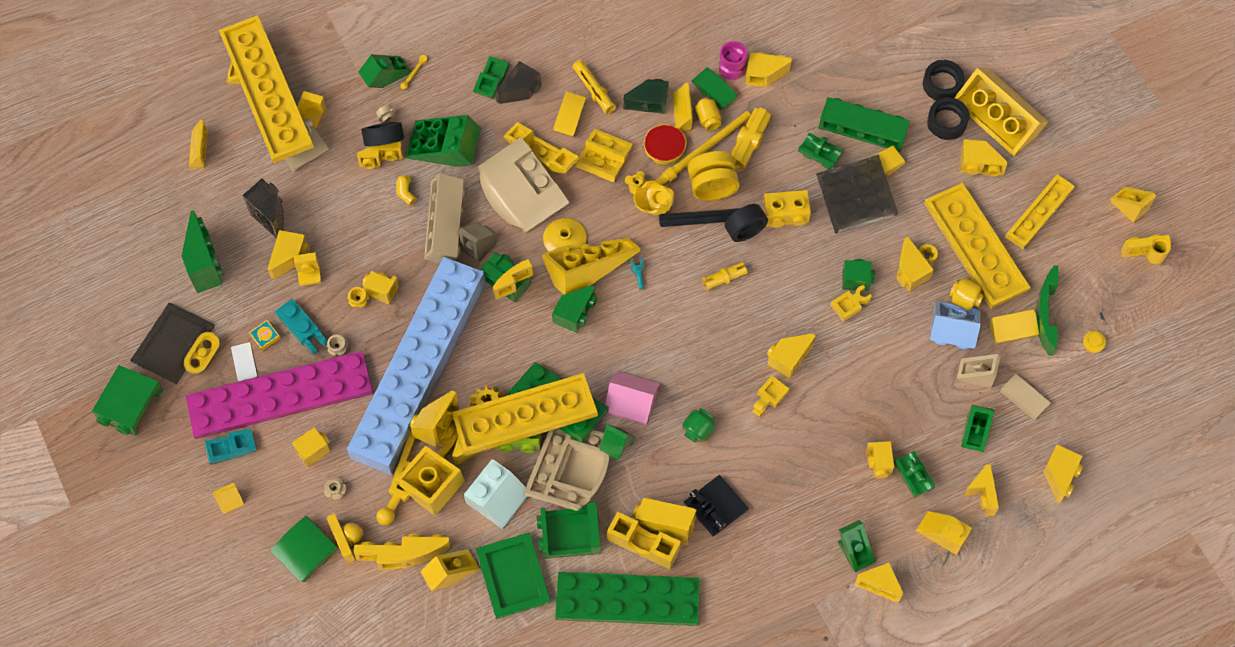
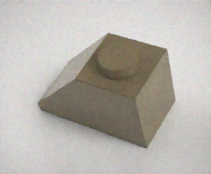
M478 222L461 227L459 229L462 250L480 262L496 244L494 231L487 225L482 226Z

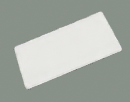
M250 342L232 346L231 350L238 381L257 377Z

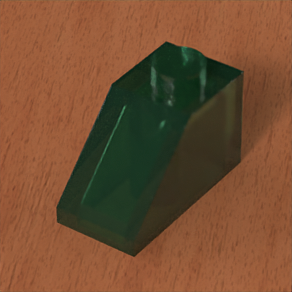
M647 79L624 94L623 109L665 114L669 81Z

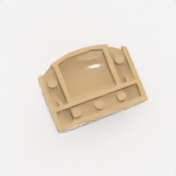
M521 137L478 166L481 187L491 207L509 225L522 228V232H530L570 204L557 183L554 182L531 148Z
M558 428L550 430L524 495L576 511L581 509L597 493L607 472L609 455L600 450L604 433L593 430L581 443Z

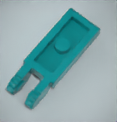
M293 298L274 311L276 316L300 344L304 345L311 354L317 353L316 347L309 341L314 336L324 347L327 345V340L319 331V328Z

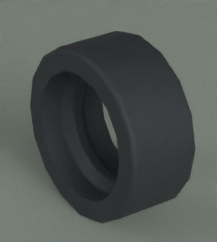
M945 59L937 60L926 68L922 83L923 89L930 98L936 101L940 98H954L963 87L965 77L963 70L958 64ZM936 73H947L956 80V84L952 88L942 89L932 83L931 77Z
M940 98L930 107L927 118L928 129L940 139L952 140L962 136L969 121L968 108L956 98ZM942 110L953 111L961 118L960 124L956 127L943 126L936 120V114Z
M401 122L380 123L361 129L364 146L386 145L404 139Z
M749 204L729 216L724 227L734 242H742L762 231L768 223V218L759 204Z

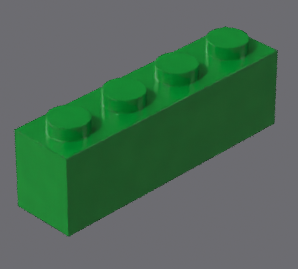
M827 97L818 129L884 148L894 146L898 152H901L910 120L901 116L886 114L881 110L868 109L860 104L847 103L839 98Z

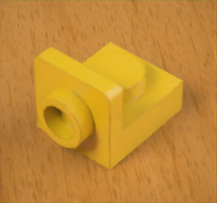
M316 253L293 255L299 285L320 284V264Z

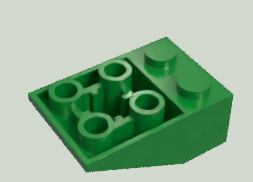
M469 115L415 120L406 158L449 166L472 165L481 127Z
M193 210L190 212L181 256L196 292L200 293L222 285L220 276L224 274L216 258L217 255L211 244V238L202 217L197 218Z

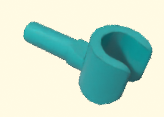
M640 257L639 265H634L633 259H631V271L637 277L639 290L644 289L642 272L644 270L643 259Z

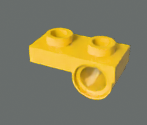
M1154 234L1147 238L1131 237L1125 241L1121 248L1122 256L1124 258L1146 255L1150 263L1161 264L1171 250L1170 236Z

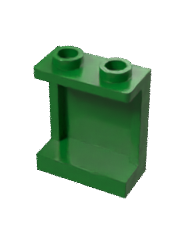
M118 365L92 409V413L97 418L96 422L105 427L111 425L124 435L130 433L136 436L138 434L136 427L152 398L154 396L160 397L163 388L158 381Z
M596 502L587 503L586 508H581L578 511L572 509L545 511V507L540 508L541 515H536L537 529H542L543 537L538 538L539 552L544 551L545 559L601 554Z

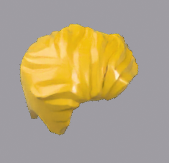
M647 181L641 188L635 190L633 194L636 207L650 215L665 214L673 205V190L664 186L659 181Z

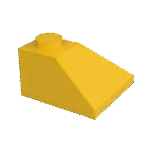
M450 391L422 408L419 415L416 414L410 423L413 437L435 448L438 447L454 421L452 412L459 410L457 393L455 391Z

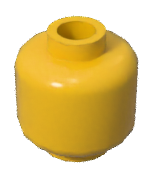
M962 278L960 281L956 280L949 294L954 305L968 311L974 305L979 307L984 295L980 293L981 285L967 278Z

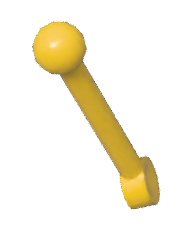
M421 55L419 57V62L416 65V67L410 73L405 82H402L400 84V88L402 90H406L408 88V83L414 77V75L419 70L421 65L427 63V57L425 55Z

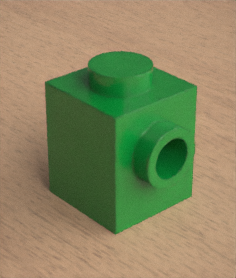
M863 259L845 260L842 270V290H856L859 286L864 285V291H869L870 284L875 282V270H871V261Z

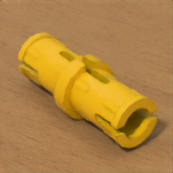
M741 261L726 269L722 267L718 272L709 276L702 277V283L706 285V291L721 284H730L731 280L747 275L746 266L743 267L745 264Z

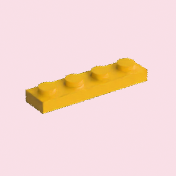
M1057 174L1007 232L1005 238L1023 250L1071 194L1075 186Z

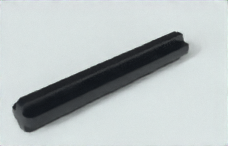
M740 208L660 214L659 224L661 227L721 223L726 222L729 216Z

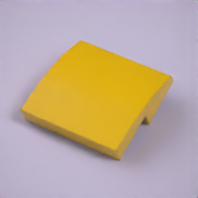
M594 128L586 140L585 148L579 155V160L575 163V167L614 183L632 150L633 144Z

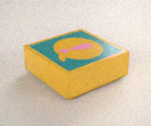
M268 320L249 332L262 351L281 339Z

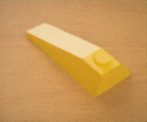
M629 238L603 241L600 246L581 244V248L569 250L568 246L543 253L542 258L553 285L564 295L591 286L640 252V247Z

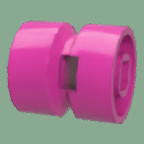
M729 41L721 47L719 72L726 79L736 80L745 74L747 49L742 43Z

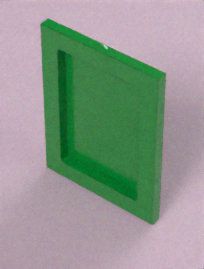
M529 532L475 548L496 619L551 603Z

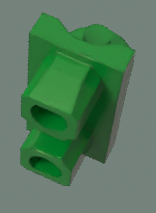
M808 133L804 142L798 148V152L802 153L804 157L819 162L828 170L834 167L843 150L828 143L827 138L822 137L821 139L811 133Z
M915 451L894 460L896 468L914 498L935 488V484L926 471L925 465L920 461Z

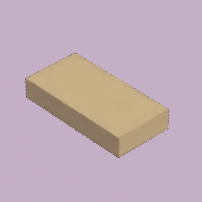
M1017 374L1000 390L1002 394L1034 421L1051 404Z

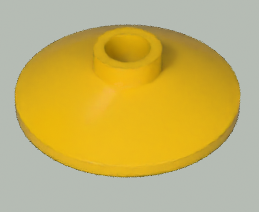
M569 218L553 221L547 226L543 234L544 246L548 252L567 246L569 250L579 249L581 244H586L587 241L584 227L579 222ZM568 233V236L563 237L561 234Z

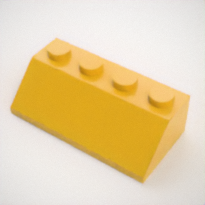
M987 67L977 68L954 97L966 105L969 117L1013 156L1032 142L1049 122Z

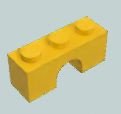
M618 511L607 530L608 541L671 570L681 550V541L662 532H659L658 535L652 534L641 528L639 521Z

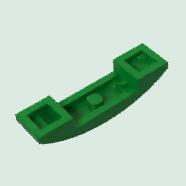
M1054 265L1046 276L1036 304L1039 338L1049 356H1053L1057 348L1058 326H1048L1049 295H1054L1058 287L1057 265Z

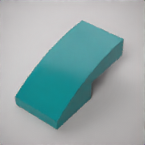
M251 429L229 432L228 437L205 440L204 442L209 465L235 459L256 451Z

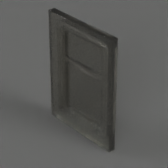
M168 303L130 361L177 385L186 371L184 359L191 347L202 333L211 332L215 325L172 303Z

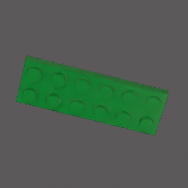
M558 572L555 620L698 626V577Z

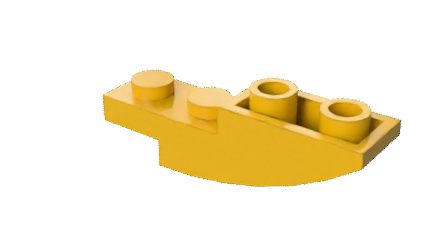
M409 534L408 537L402 536V545L394 542H386L384 545L362 542L361 545H354V555L357 561H377L379 570L401 569L425 563L437 555L444 554L451 549V542L449 537L442 534H433L432 537H422L421 534Z

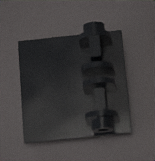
M720 474L700 490L694 489L689 494L691 497L684 501L687 507L696 509V518L713 537L749 510Z

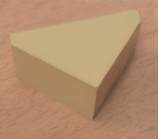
M993 354L962 358L957 379L991 388L997 375L1001 356Z

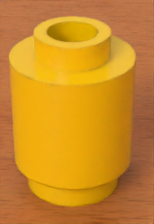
M708 98L700 100L695 107V111L702 127L706 131L718 129L722 125V118L715 101Z

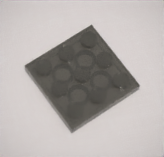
M879 155L816 173L835 234L898 215Z

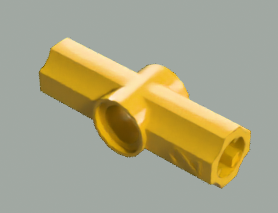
M761 107L754 108L746 126H742L736 145L731 152L736 169H745L753 152L758 150L763 133L771 119V114L766 109Z

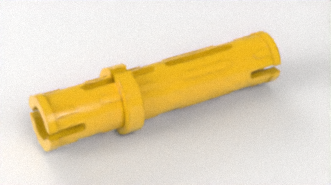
M576 61L572 69L575 70L592 94L591 98L593 101L600 105L605 114L612 113L616 109V105L607 95L608 91L606 88L601 87L584 61Z

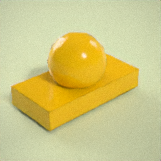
M335 513L327 516L328 523L347 564L354 562L355 559L349 545H356L361 541L363 537L362 528L353 522L347 523L341 528Z

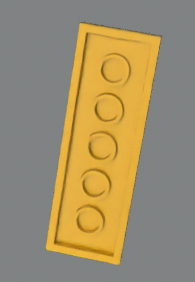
M963 182L925 199L924 205L972 281L981 285L980 293L984 295L983 298L990 309L1030 291L1031 287Z
M582 373L454 411L452 416L464 455L467 456L597 417L598 412L585 375Z

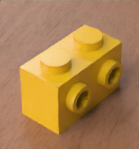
M808 191L764 194L763 210L768 218L766 227L802 226L809 223L811 212Z

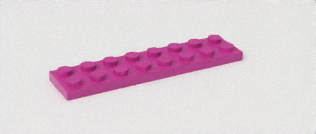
M363 351L185 396L193 436L195 439L372 395L373 392Z

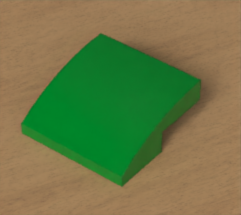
M305 516L270 551L301 582H306L320 564L324 565L338 549V546L308 516Z

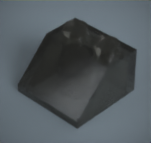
M260 179L242 196L250 215L277 239L279 230L283 231L284 210L281 204L283 201L278 196L279 190L273 183L270 182L268 184L265 180Z

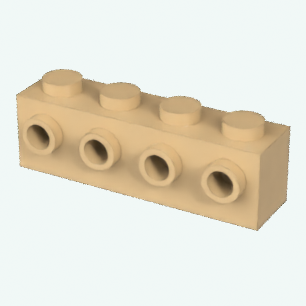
M439 173L431 181L424 260L441 263L443 257L451 260L459 257V229L461 228L460 219L463 216L461 204L465 195L463 179Z

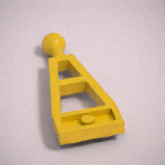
M450 425L439 444L443 448L437 454L444 459L452 452L457 442L458 432L455 425ZM412 431L409 433L389 489V495L392 497L386 507L380 508L376 513L377 522L383 526L390 525L394 521V510L400 500L406 503L411 497L405 490L398 489L399 484L396 482V479L411 463L409 458L417 439L413 437Z

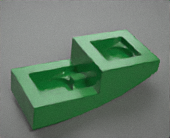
M489 56L483 73L480 72L473 92L493 99L510 66L509 62Z
M708 67L691 80L704 97L708 95L710 99L715 101L716 106L720 110H723L738 96L722 78Z

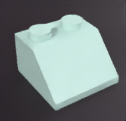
M493 459L464 494L467 505L501 529H504L528 496L524 495L526 487L513 473Z

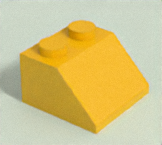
M425 445L397 477L396 482L420 506L436 516L463 485L465 480L459 468Z

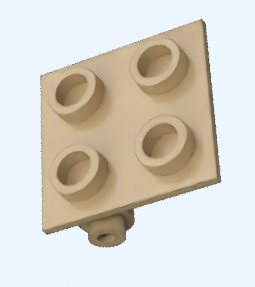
M303 118L302 120L314 148L284 159L292 171L329 150L328 146L314 129L310 118Z

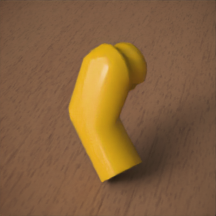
M401 175L396 180V194L409 206H412L417 201V198L408 191L410 182H412L411 178L408 175Z

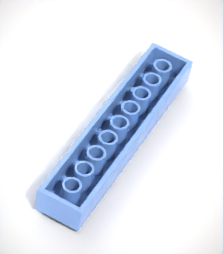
M443 257L347 448L350 459L389 475L393 474L411 431L410 423L416 414L419 415L422 408L426 406L486 284L483 271Z

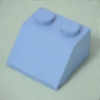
M936 300L930 340L939 345L952 344L960 349H975L981 324L980 309L973 307L968 311L953 303Z

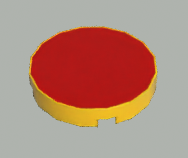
M662 124L655 126L645 136V154L657 164H674L685 154V136L680 129L672 125Z

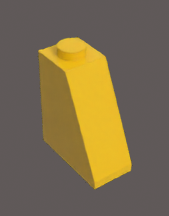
M643 497L641 504H636L632 517L639 521L641 528L656 534L662 532L687 545L695 526L696 509Z

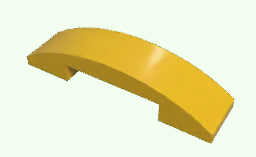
M518 122L503 136L510 144L521 137L531 148L542 166L557 173H566L579 160V156L565 148L557 149L536 137L531 129Z

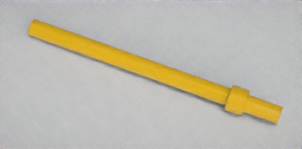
M745 111L672 168L668 167L665 169L662 175L655 181H659L664 185L666 182L674 180L677 174L685 169L693 158L707 152L749 120L750 112Z

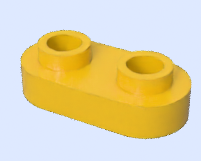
M205 332L197 338L184 359V367L189 373L199 374L204 371L219 348V339L215 334ZM203 342H209L211 347L205 348ZM197 360L199 366H192L191 361Z

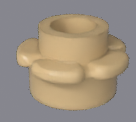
M384 105L376 112L379 122L387 123L395 119L396 109L392 108L391 105Z
M338 334L332 335L326 345L328 353L333 356L336 354L339 356L343 355L348 347L347 339Z
M340 478L329 479L324 484V494L327 498L338 500L346 492V485L343 484V480Z

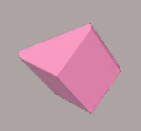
M617 371L609 384L605 405L609 407L607 414L647 425L660 383Z

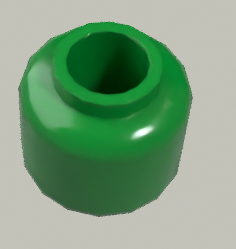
M702 408L692 410L682 424L683 429L686 431L684 436L694 443L697 440L701 442L706 441L716 427L715 417Z

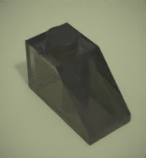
M519 61L496 89V102L504 104L530 99L542 86L540 73Z

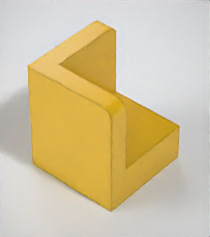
M303 91L297 108L302 119L310 118L313 127L317 128L326 110V104L323 96Z

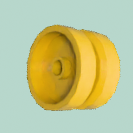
M724 151L707 152L698 155L688 163L687 170L691 180V189L696 199L701 201L721 200L733 195L739 189V179L735 172L736 165L734 157L730 153Z

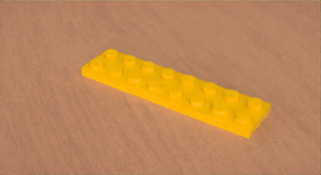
M257 15L220 29V35L273 163L314 148L259 16Z

